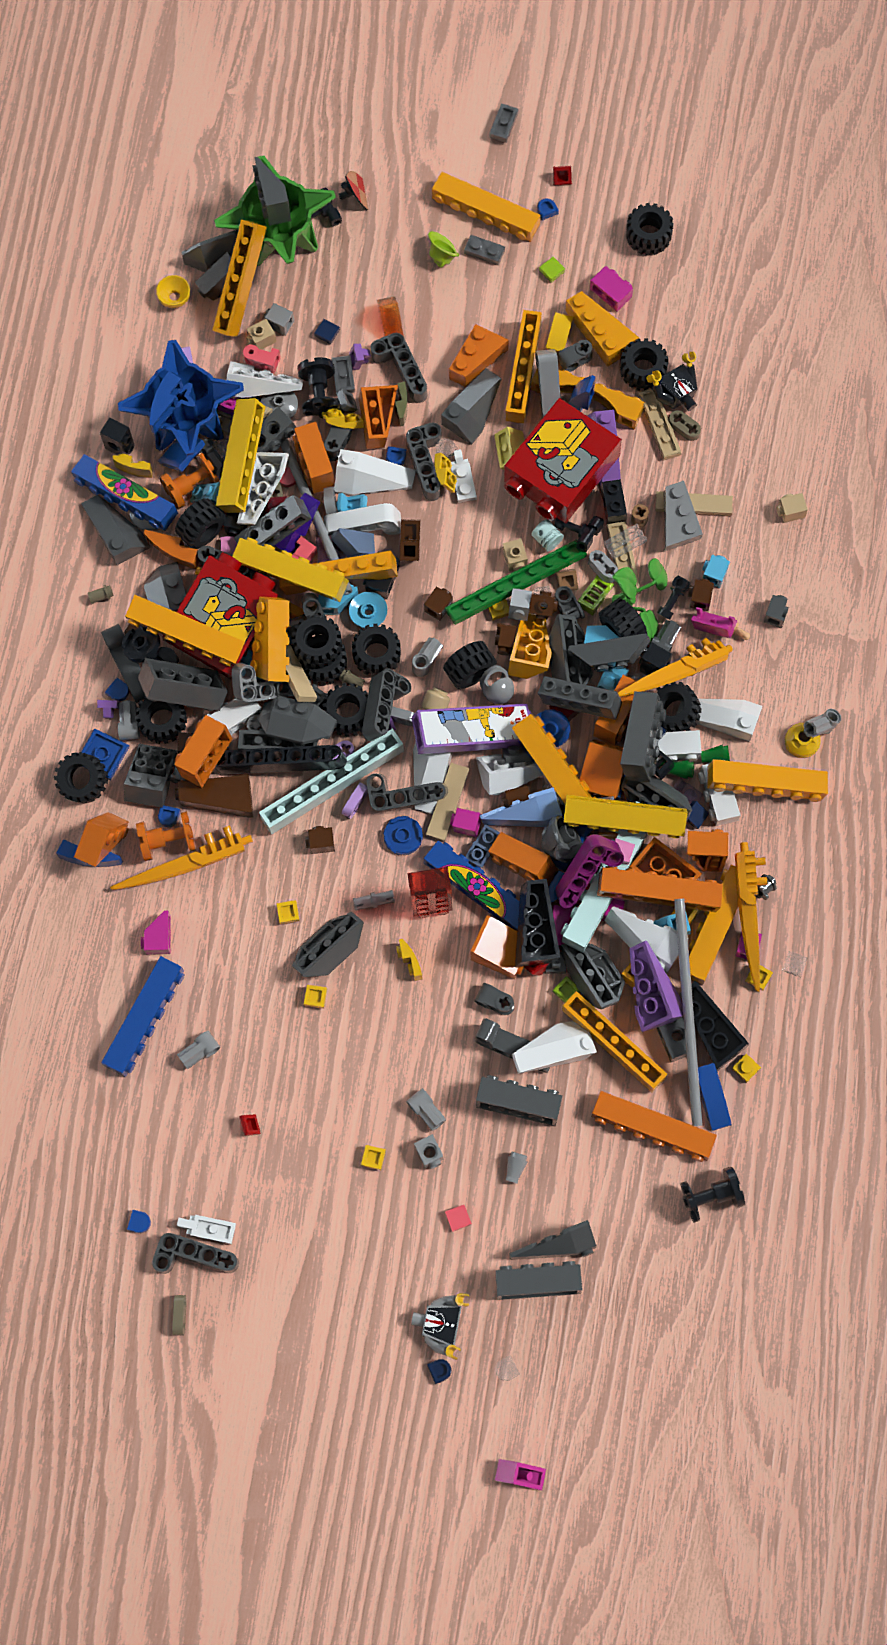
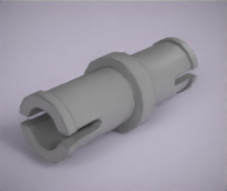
M390 890L377 894L372 892L368 896L353 898V902L357 911L369 907L378 908V905L394 903L395 899L393 898V891Z

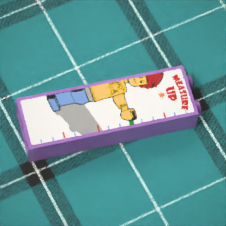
M528 704L417 710L411 719L418 754L503 749L509 746L524 747L512 727L532 713L528 708Z

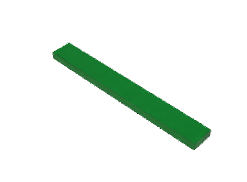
M576 539L445 607V612L456 625L512 596L513 588L523 590L587 557V552L576 548Z

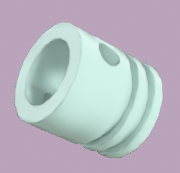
M547 519L539 523L531 533L534 539L548 552L553 550L564 537Z

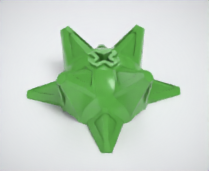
M264 155L259 156L258 158L285 185L291 221L269 226L268 218L264 219L258 188L254 179L253 183L248 186L246 192L239 200L238 206L215 219L216 228L239 230L241 220L267 226L257 266H260L274 250L278 252L287 264L294 262L296 246L310 252L317 251L318 244L311 217L313 213L336 198L334 190L305 189L301 184L287 177L280 176Z

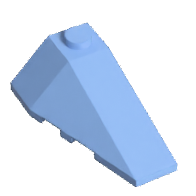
M553 787L528 795L529 799L526 801H513L509 808L499 807L480 815V818L484 825L547 827L552 817L563 816V812Z

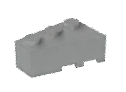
M681 481L666 486L664 490L665 551L700 540L703 535L685 482Z

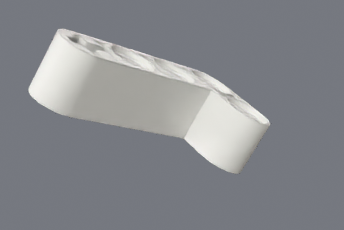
M389 503L327 514L323 517L324 525L330 538L339 528L361 532L382 529L388 535L401 533V513L394 505Z

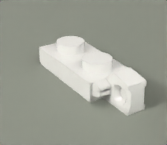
M461 449L455 450V461L451 462V472L456 475L457 479L455 491L458 503L477 500L470 463H468V459L463 460Z
M190 1215L189 1220L178 1218L177 1226L187 1229L186 1234L193 1237L232 1245L236 1223L199 1215Z

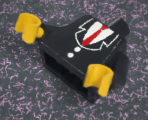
M694 351L689 352L690 358H688L687 353L682 355V361L687 363L686 366L682 364L663 376L658 370L652 371V374L647 376V381L653 383L652 391L655 393L656 399L669 405L672 409L683 404L688 411H691L697 406V403L693 400L698 390L695 366L692 364L696 360V353Z

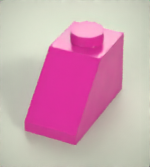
M164 910L144 930V937H141V949H144L146 955L171 954V915L168 910Z
M499 1459L495 1481L542 1490L546 1469Z

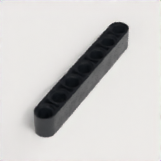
M337 745L226 750L215 768L219 773L225 775L333 770L343 768L347 763V757Z

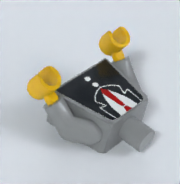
M465 1293L444 1296L434 1300L431 1305H427L426 1314L413 1312L411 1325L423 1327L422 1336L425 1343L434 1352L446 1355L454 1360H457V1357L453 1356V1352L461 1350L455 1346L461 1306H469V1303L463 1302V1298L469 1296V1294Z

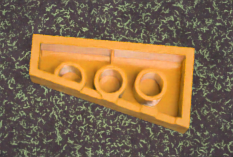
M580 291L566 300V313L573 317L572 321L592 344V347L607 367L621 359L622 352H624L626 346L629 347L630 342L636 343V339L640 338L584 292Z
M259 597L256 607L257 621L254 625L255 639L252 644L253 657L250 666L255 669L256 677L267 681L289 682V675H286V665H289V657H286V647L289 645V637L286 633V628L289 627V601L282 598Z

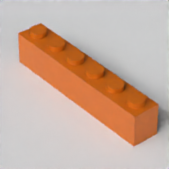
M606 866L599 872L597 896L674 907V899H685V908L717 912L721 908L723 884H719L715 880L698 881L695 877H685L684 879L677 878V875L674 874L662 876L657 875V872L653 871L641 873L632 868L620 870L617 867Z
M600 1091L591 1117L595 1118L594 1121L599 1124L606 1125V1123L614 1125L613 1128L620 1132L630 1131L638 1139L653 1140L652 1143L657 1146H669L673 1152L681 1155L685 1152L692 1155L691 1158L699 1162L709 1159L717 1137L714 1133Z

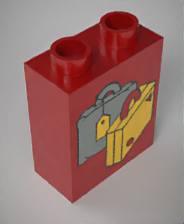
M559 398L504 465V487L510 495L518 500H522L526 496L537 504L535 506L537 512L545 519L553 521L557 517L564 523H567L620 457L622 439Z
M222 552L218 559L209 555L178 608L177 613L244 641L245 644L237 660V663H240L255 638L254 625L257 621L256 607L259 597L277 598L278 594L272 591L276 585L274 581L258 572H255L252 579L238 572L242 563ZM165 635L162 636L163 641L218 671L227 678H232L233 664L231 666L224 665L215 656L212 659L201 654V650L196 648L194 651L183 647L184 643L177 640L176 643L166 640Z

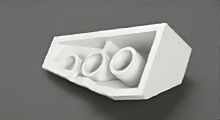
M230 361L226 380L242 382L244 391L231 397L232 399L302 390L303 380L284 374L275 376L270 370L257 371L254 370L255 366Z
M341 449L336 468L334 491L338 494L343 493L344 495L355 496L361 493L374 494L378 491L388 490L391 492L412 489L416 470L360 452Z
M257 452L246 511L239 513L237 524H256L285 472L288 453Z
M699 699L702 712L699 713L700 720H696V724L750 742L762 709L761 705L736 699ZM681 701L677 714L683 710L685 702Z
M415 741L413 748L414 786L434 782L444 783L453 752L418 754ZM437 785V789L428 792L429 794H438L439 797L442 788H439ZM417 789L414 792V796L417 800H421L424 793L421 789ZM438 800L415 804V810L433 815Z
M502 754L476 757L482 785L489 795H500L506 790L515 789L544 775L535 761L506 764Z
M616 907L611 908L604 920L630 948L643 941H647L667 974L679 955L677 931L666 925L664 927L655 925L654 921L650 919L646 921L638 919L635 914Z
M574 1021L554 1025L514 1052L512 1057L517 1072L520 1074L582 1061L595 1054L596 1049L591 1034Z

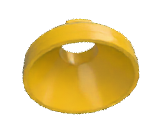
M167 276L157 285V297L164 306L178 308L188 301L190 286L180 276ZM172 293L180 295L177 300H171L169 296Z
M804 723L793 725L785 735L787 750L798 758L811 757L818 751L821 743L820 735L814 738L810 736V740L807 742H802L799 739L798 735L804 732Z

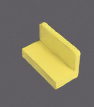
M506 427L494 434L500 469L503 470L507 461L525 441L523 431Z

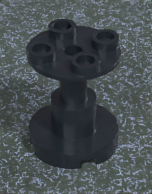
M316 357L311 362H308V359L300 362L297 366L298 377L308 381L309 389L314 394V398L303 403V415H314L323 418L322 412H327L329 409H339V401L333 397H326L324 391L328 386L327 379L335 374L332 360Z
M139 625L140 628L136 630L132 628L123 638V653L132 662H144L145 658L177 664L179 662L178 656L171 648L160 647L159 634L154 635L146 631L147 627Z
M733 1167L723 1169L724 1180L712 1183L710 1189L695 1194L692 1193L687 1181L680 1183L682 1192L685 1195L683 1196V1201L686 1208L690 1207L691 1209L689 1213L693 1223L700 1221L697 1206L716 1200L717 1204L732 1200L736 1208L745 1206L743 1191H740V1182Z

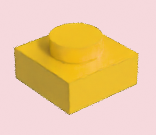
M506 599L488 608L492 621L509 616V606Z
M296 900L276 903L280 924L300 921Z
M760 965V990L763 991L773 972ZM749 973L745 982L754 986L751 973Z
M307 985L304 1006L324 1009L327 987Z
M747 1054L732 1068L746 1083L761 1069Z
M366 1145L361 1166L381 1170L386 1149Z

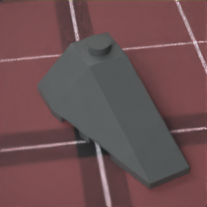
M486 368L441 414V425L472 445L484 430L485 422L490 413L501 378Z
M99 495L81 503L116 565L150 548L141 530Z
M586 1220L562 1230L559 1236L550 1235L541 1240L539 1244L532 1243L509 1253V1257L511 1260L568 1257L580 1254L582 1257L594 1253L593 1249L596 1248V1243L589 1221Z

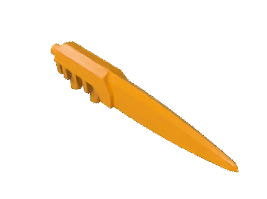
M707 638L701 641V644L704 646L702 650L696 649L691 644L686 648L689 652L688 656L634 682L618 692V695L626 696L634 694V691L643 692L698 674L725 662L728 659L729 653L733 650L732 646H724L720 641L711 643Z
M230 825L223 828L226 836L223 839L214 841L211 832L204 835L207 845L199 847L200 853L195 851L119 882L110 888L117 890L144 885L194 871L245 852L244 845L252 843V837L248 835L241 838L239 833L233 834Z
M748 842L740 843L741 852L735 854L739 914L750 973L755 990L760 992L759 935L755 895H758V885L768 884L767 877L757 878L756 866L766 865L765 857L755 858V851L748 850Z

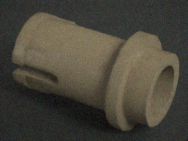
M104 585L103 588L88 592L92 604L107 598L111 599L114 596L110 585Z
M344 669L339 678L342 681L341 683L355 684V688L358 686L363 687V683H365L364 679L352 674L351 670L347 671Z

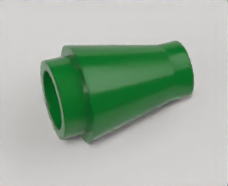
M722 744L701 751L702 763H711L713 759L730 761L728 745L723 746Z
M689 760L674 762V768L668 774L685 779L693 778L694 762Z

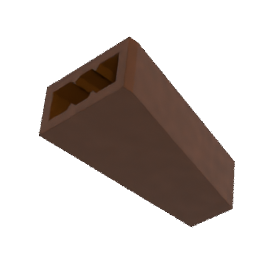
M249 774L208 778L202 788L189 781L178 782V788L175 789V798L179 800L183 807L248 818L254 817Z

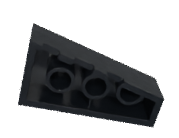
M547 879L529 880L521 886L515 967L554 963L560 958Z
M694 981L691 984L694 1025L718 1072L747 1048L749 1043L702 987Z

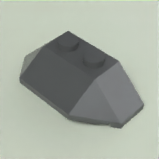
M238 230L199 242L188 250L182 251L184 264L206 272L226 252L232 255Z
M177 562L159 566L144 585L147 600L174 612H177L186 596Z
M561 614L556 616L549 636V645L552 652L550 660L552 678L587 685L592 677V668L569 650V646L584 644L585 634L577 624L574 616Z
M645 633L569 646V650L594 670L603 672L607 671L610 667L622 669L628 667L629 664H633L650 643V638Z
M277 696L265 702L257 717L267 736L302 745L316 742L323 738H330L337 724L336 719L316 704L297 702L295 699Z
M651 776L650 782L630 781L626 777L622 781L621 788L625 793L627 802L636 803L637 801L643 804L687 809L688 820L692 808L687 796L658 777Z
M352 911L346 915L329 920L299 948L295 961L292 964L293 968L303 977L329 975L358 948L364 922Z
M588 943L584 953L567 944H562L561 950L568 974L582 996L592 1006L600 1010L619 1003L625 980L606 951Z

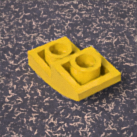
M555 312L546 349H555V351L559 352L565 348L573 320L572 316Z
M329 409L327 412H322L324 420L331 425L350 429L364 428V421L359 414L350 413L344 416L341 410Z
M441 452L436 453L434 461L438 480L449 492L455 493L457 479L456 475L450 471L452 468L451 460Z
M127 454L113 455L114 465L119 470L139 477L152 478L153 470L150 463L145 461L134 463L132 456Z
M399 939L400 946H396L398 958L402 957L403 963L411 962L408 964L410 976L414 975L415 981L423 980L421 968L414 952L403 939Z

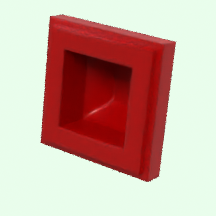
M571 166L553 167V185L572 184Z
M549 963L524 966V968L532 975H542Z
M256 1114L240 1116V1126L244 1136L261 1134Z

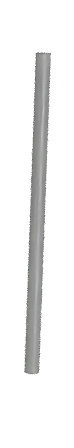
M287 438L281 443L283 453L289 454L287 462L301 495L307 493L312 496ZM317 509L312 521L329 561L337 560L339 557ZM349 582L344 595H348L353 591Z
M674 899L691 1118L693 1126H701L702 1113L685 899Z

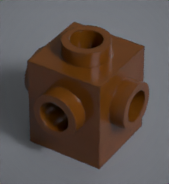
M540 591V594L532 593L529 613L536 614V618L548 619V616L552 617L553 612H557L558 601H554L555 596H551L552 592ZM542 602H546L547 607L542 608L540 604Z

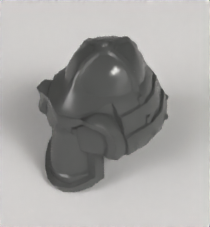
M560 815L551 818L541 840L542 850L551 859L564 863L571 862L583 844L575 827L567 825L564 822V817Z

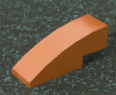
M144 530L147 540L163 555L183 566L197 569L199 563L198 549L185 547L183 540L179 537Z

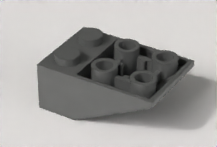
M255 157L256 165H252L264 219L268 218L269 226L291 221L285 185L258 157Z
M139 744L124 782V801L163 808L171 781L169 775L173 773V764L175 763L177 750Z

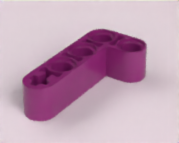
M596 834L586 838L555 889L558 901L563 908H571L577 903L601 863L611 867H617L623 863L624 855L617 842Z

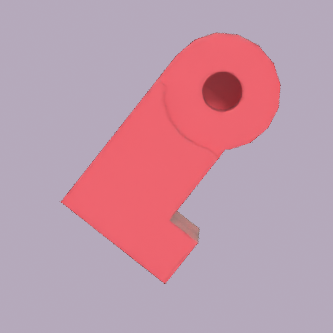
M252 344L247 345L243 349L246 364L253 365L261 370H270L273 374L275 373L281 359L278 349L272 348L271 352H268Z
M301 536L296 542L298 549L292 557L298 559L300 556L311 562L318 553L317 548Z

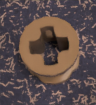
M642 504L634 506L631 523L635 527L640 528L647 524L649 515L647 506Z

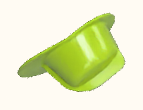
M434 231L428 233L431 241L429 255L440 268L445 264H450L454 257H459L453 244L445 236Z

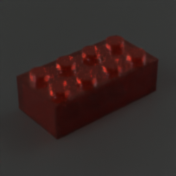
M448 867L407 873L413 917L426 918L429 917V914L446 915L449 911H453Z

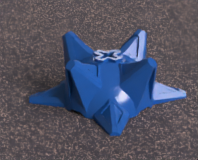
M176 340L168 341L162 367L146 383L144 390L119 402L118 409L122 412L148 416L150 418V411L156 391L168 371L181 378L183 388L176 396L178 406L156 434H154L155 446L157 450L163 451L177 439L185 454L192 455L194 454L199 434L216 441H222L224 435L217 414V407L224 401L244 391L242 382L213 378L210 373L198 365L189 362Z

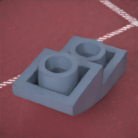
M485 824L465 857L483 868L490 857L488 850L500 832Z

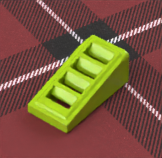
M597 575L577 601L582 610L593 616L614 584L604 582ZM601 582L602 584L607 586V588L604 589L601 586L597 585V583ZM594 587H595L596 589L600 590V591L603 592V593L600 594V593L596 592L595 590H593ZM592 593L593 595L597 596L598 599H595L589 594ZM586 599L591 600L592 602H594V604L592 605L591 603L587 602Z

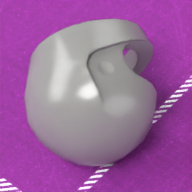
M494 665L483 673L480 679V687L486 699L493 704L508 702L514 695V684L512 679L508 677L507 671L499 665ZM495 672H502L501 678L489 686L487 683L488 678Z

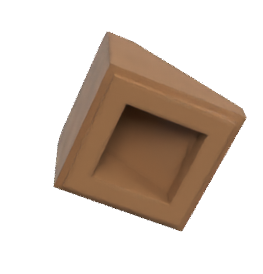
M574 568L556 572L558 588L567 586L571 590L579 589Z

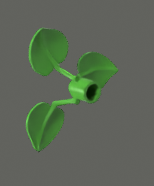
M656 558L649 561L648 571L652 582L638 589L636 587L637 579L631 568L624 567L614 573L612 578L618 583L623 593L613 595L612 602L617 598H621L633 606L638 592L654 584L659 591L664 590L667 586L668 578L665 568ZM633 607L636 611L641 612L639 615L646 626L650 645L658 634L659 626L656 616L651 610L646 611L645 608Z

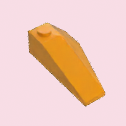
M529 613L527 621L520 620L510 657L508 675L528 679L548 671L552 652L549 645L546 619L536 618V614Z

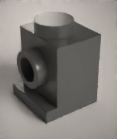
M772 596L764 623L780 628L783 627L789 609L786 606L788 599L785 596Z

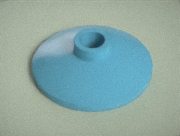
M374 592L358 594L349 605L351 620L361 628H365L366 625L374 627L373 624L375 623L379 626L387 616L388 610L385 600ZM370 610L372 614L366 615L365 612Z

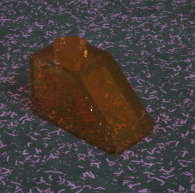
M395 296L377 300L384 337L392 333H400L404 337L398 302Z

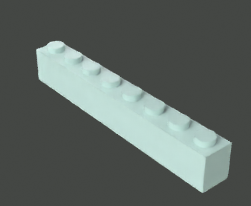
M392 728L385 735L349 755L347 763L343 768L325 770L260 811L261 820L272 835L404 752L402 741Z
M625 829L616 831L618 834L616 839L635 844L629 865L622 863L617 866L618 869L625 870L630 867L648 835L647 832L639 831V834H633ZM603 863L600 864L598 873H595L589 884L591 885L588 891L584 890L580 896L581 904L579 907H574L570 915L572 918L570 924L566 923L561 931L563 935L562 942L584 953L613 899L597 896L599 872L603 867L608 866Z

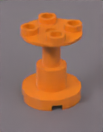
M202 452L197 454L201 468L190 475L182 474L173 480L167 473L160 476V482L164 490L172 498L171 501L178 510L186 506L183 496L193 491L195 484L207 477L211 483H220L218 476L212 472L214 470L212 463L206 460Z
M187 811L181 813L183 826L163 831L162 827L147 830L144 821L136 823L144 861L153 860V849L166 847V842L186 838L189 851L196 850L194 840L190 839L194 838L192 827L187 824L190 823Z

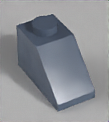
M339 528L331 535L332 541L348 558L375 553L374 533Z

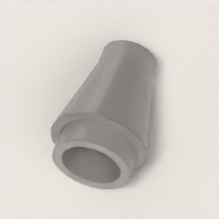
M511 1152V1155L508 1156L507 1181L518 1183V1179L528 1163L526 1155Z

